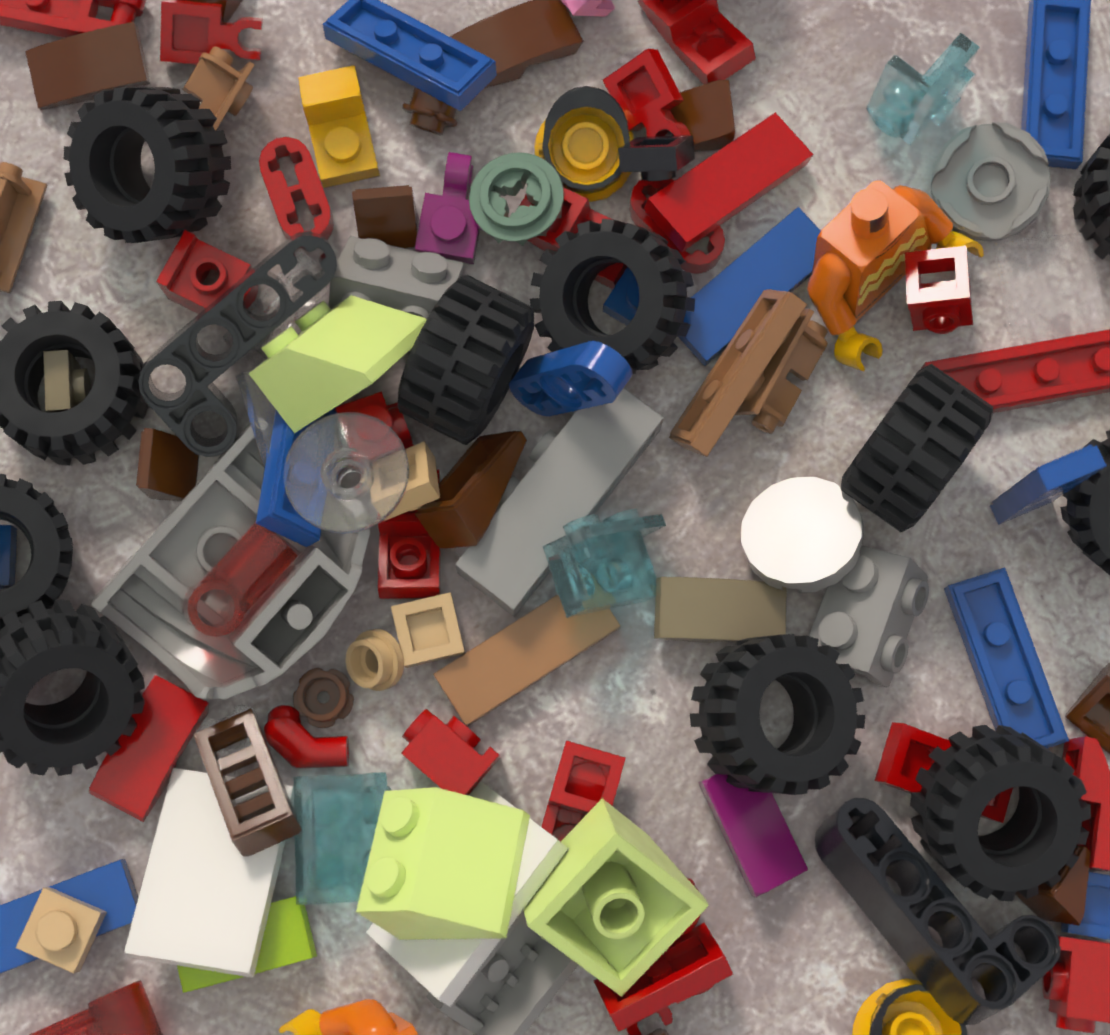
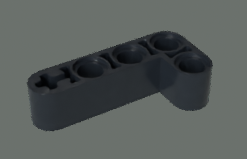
M305 231L298 232L289 237L152 353L144 363L138 381L141 395L186 447L195 454L204 457L219 456L228 451L234 443L237 434L236 411L231 402L215 386L213 381L327 286L334 277L337 268L336 254L328 240L320 234ZM303 246L308 252L320 248L324 252L318 258L322 268L321 271L313 275L311 271L305 269L292 279V284L299 291L295 295L290 296L282 279L269 270L278 264L285 276L298 263L294 253L297 248ZM264 284L277 292L280 300L274 312L259 316L251 313L246 308L243 300L244 295L249 288L255 285ZM216 324L223 326L229 331L233 343L228 351L213 355L200 347L197 334L208 325ZM168 364L176 366L184 374L186 385L176 393L168 394L161 392L152 382L151 373L155 368ZM202 412H216L226 421L227 429L216 438H205L195 431L192 420Z
M853 798L840 806L817 829L814 840L815 847L823 863L939 1006L954 1021L963 1025H976L1007 1008L1052 969L1058 961L1061 950L1058 935L1053 927L1040 917L1022 915L988 936L888 814L874 801L866 798ZM871 855L876 860L874 864L869 860ZM886 876L891 877L898 884L901 895L896 894L889 887ZM928 926L938 932L942 939L943 947L933 941L929 934ZM1013 942L1022 949L1026 961L1018 956ZM971 978L975 979L983 988L985 1000L975 992Z

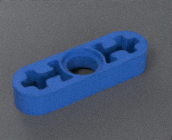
M588 341L527 359L509 383V388L513 396L523 406L536 414L550 417L614 402L633 373L629 363L616 350L597 341Z

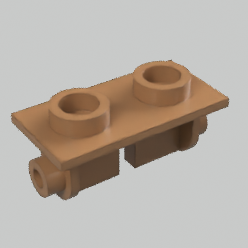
M213 47L209 54H201L199 62L182 89L200 100L199 109H210L217 118L213 125L215 131H218L217 128L227 111L236 116L245 104L253 89V86L247 83L246 79L255 65L249 61L241 70L237 71L230 66L233 62V57L218 47Z
M0 162V291L10 293L48 185L22 177L23 170L7 162Z
M811 309L803 310L735 414L755 415L751 423L763 432L772 434L776 426H784L787 417L802 392L800 388L785 379L788 373H792L802 381L808 380L828 345L824 339L828 330L823 325L810 320L814 313Z

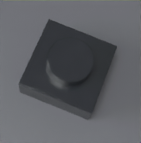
M693 135L637 137L618 148L620 172H640L641 180L661 181L675 178L676 171L695 159Z

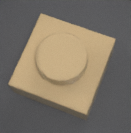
M425 441L370 464L373 506L384 521L405 512L419 509L423 505L440 498L436 459Z
M451 592L391 606L405 668L465 654Z
M51 887L43 888L16 949L71 973L80 972L107 912Z

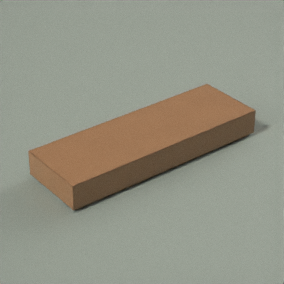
M764 290L670 432L669 438L684 449L707 457L807 304L792 292Z
M587 575L433 675L464 724L468 727L620 629L621 625Z

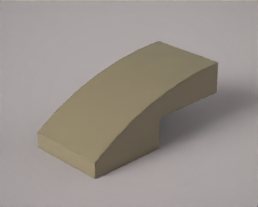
M656 578L654 639L698 643H714L719 641L737 643V641L746 638L786 634L787 588L782 587L783 590L769 586L764 581Z

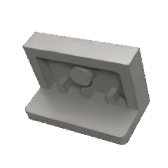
M350 236L337 261L335 275L330 281L328 306L332 309L352 295L427 319L444 292L462 277L464 263L446 259L432 252L421 253L387 245L378 239H362Z
M861 546L860 556L855 567L838 583L826 588L809 636L818 639V646L830 645L840 653L836 664H849L854 673L866 676L877 685L889 687L894 673L900 672L906 662L909 649L907 636L914 617L919 616L926 606L929 595L927 574L909 557Z
M522 910L508 929L507 938H502L451 1007L439 1001L430 992L426 997L441 1012L476 1035H524L577 968L578 964L527 926Z

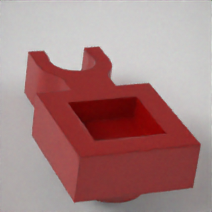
M162 0L160 61L197 64L201 54H209L213 47L231 50L240 58L260 60L262 48L245 47L240 42L239 33L245 28L262 30L263 18L243 17L234 23L222 22V4Z
M647 48L603 79L609 94L613 96L624 111L629 131H639L645 127L647 130L646 137L665 136L669 131L674 136L691 135L686 125L677 121L670 111L684 100L657 49Z

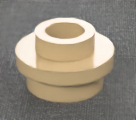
M372 629L361 633L348 647L346 667L351 679L357 685L375 691H382L395 686L399 682L403 674L404 658L397 640L390 633L382 629Z

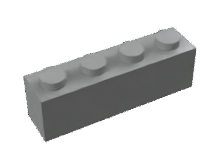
M623 388L612 403L568 412L572 417L559 434L551 429L547 431L529 456L535 462L532 468L521 481L515 476L510 478L497 507L498 511L494 514L480 542L476 546L455 548L454 552L460 556V559L455 564L457 573L514 617L660 432L664 417L625 388Z

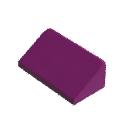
M715 774L698 783L751 896L758 897L807 871V865L773 794L752 792L748 788H737L726 782L728 775Z

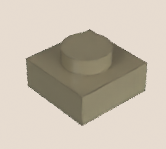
M69 350L43 351L45 411L50 413L63 412L77 406L86 398L91 390L88 369L81 368V365Z

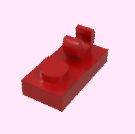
M702 923L694 927L688 934L679 936L622 997L600 980L596 979L593 982L618 1032L626 1029L628 1035H642L638 1027L639 1021L654 1013H658L665 1026L671 1024L673 1017L668 1007L675 1002L678 1004L694 995L705 993L716 983L733 975V972L706 924Z

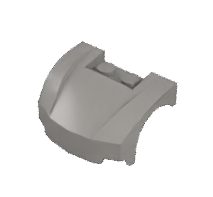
M253 419L235 439L228 451L224 452L215 461L213 467L91 600V606L148 650L174 673L197 698L226 700L257 686H264L282 675L326 635L353 594L363 570L362 564L370 536L365 508L363 504L352 500L329 482L320 540L305 547L256 524L271 431L259 419Z

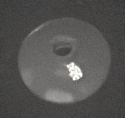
M337 413L314 422L294 441L284 464V486L288 499L296 512L314 527L332 533H355L377 525L396 509L405 494L409 481L408 456L400 438L386 423L362 413ZM357 472L361 474V480L356 486L352 488L340 486L341 479L347 473Z

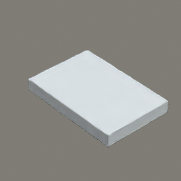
M173 768L124 953L130 958L254 978L286 840L251 856H242L230 838L207 773ZM226 776L227 781H229V780H231V779H233V778H236V777ZM266 785L235 799V801L239 805L268 792V787ZM284 785L294 808L297 792L294 786Z
M482 781L470 795L471 797L516 808ZM529 819L508 929L569 849L531 819ZM374 923L366 931L373 940L432 995L449 1007H451L502 939L399 940Z

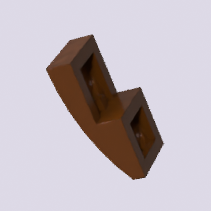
M531 0L489 16L450 36L496 61L497 76L485 88L520 79L528 66L576 54L583 43L580 33L561 0Z
M135 22L73 35L25 51L39 110L94 100V95L102 91H112L114 88H134L150 84L140 34Z

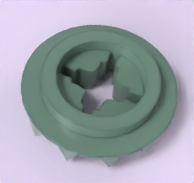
M517 152L499 156L487 163L479 171L471 185L469 205L472 216L480 230L492 236L499 244L504 240L514 241L524 246L528 239L538 235L546 237L549 227L557 218H561L565 193L562 181L550 163L536 155ZM527 184L526 194L528 200L535 206L530 205L527 207L520 205L516 212L511 213L509 217L508 203L501 196H516L520 189H524Z

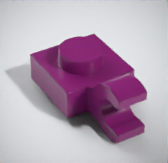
M448 153L443 194L425 193L415 251L421 253L432 252L446 259L474 265L480 229L472 216L468 200L474 168L471 165L472 156Z

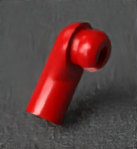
M279 705L268 713V720L264 725L266 741L292 767L299 769L349 767L348 736L313 737L301 724L299 711L289 705Z

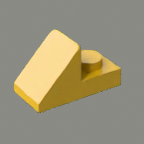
M355 65L298 77L302 106L309 126L323 188L380 176Z

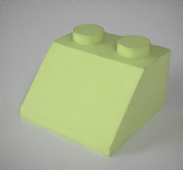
M352 295L332 309L323 300L295 321L301 332L297 334L292 326H290L261 348L268 358L252 370L249 375L291 430L296 433L373 384L413 348L427 319Z
M437 787L385 791L356 912L399 940L507 938L530 815L521 809Z
M602 798L561 841L569 849L525 906L523 912L527 926L622 997L709 905L702 894L651 837Z

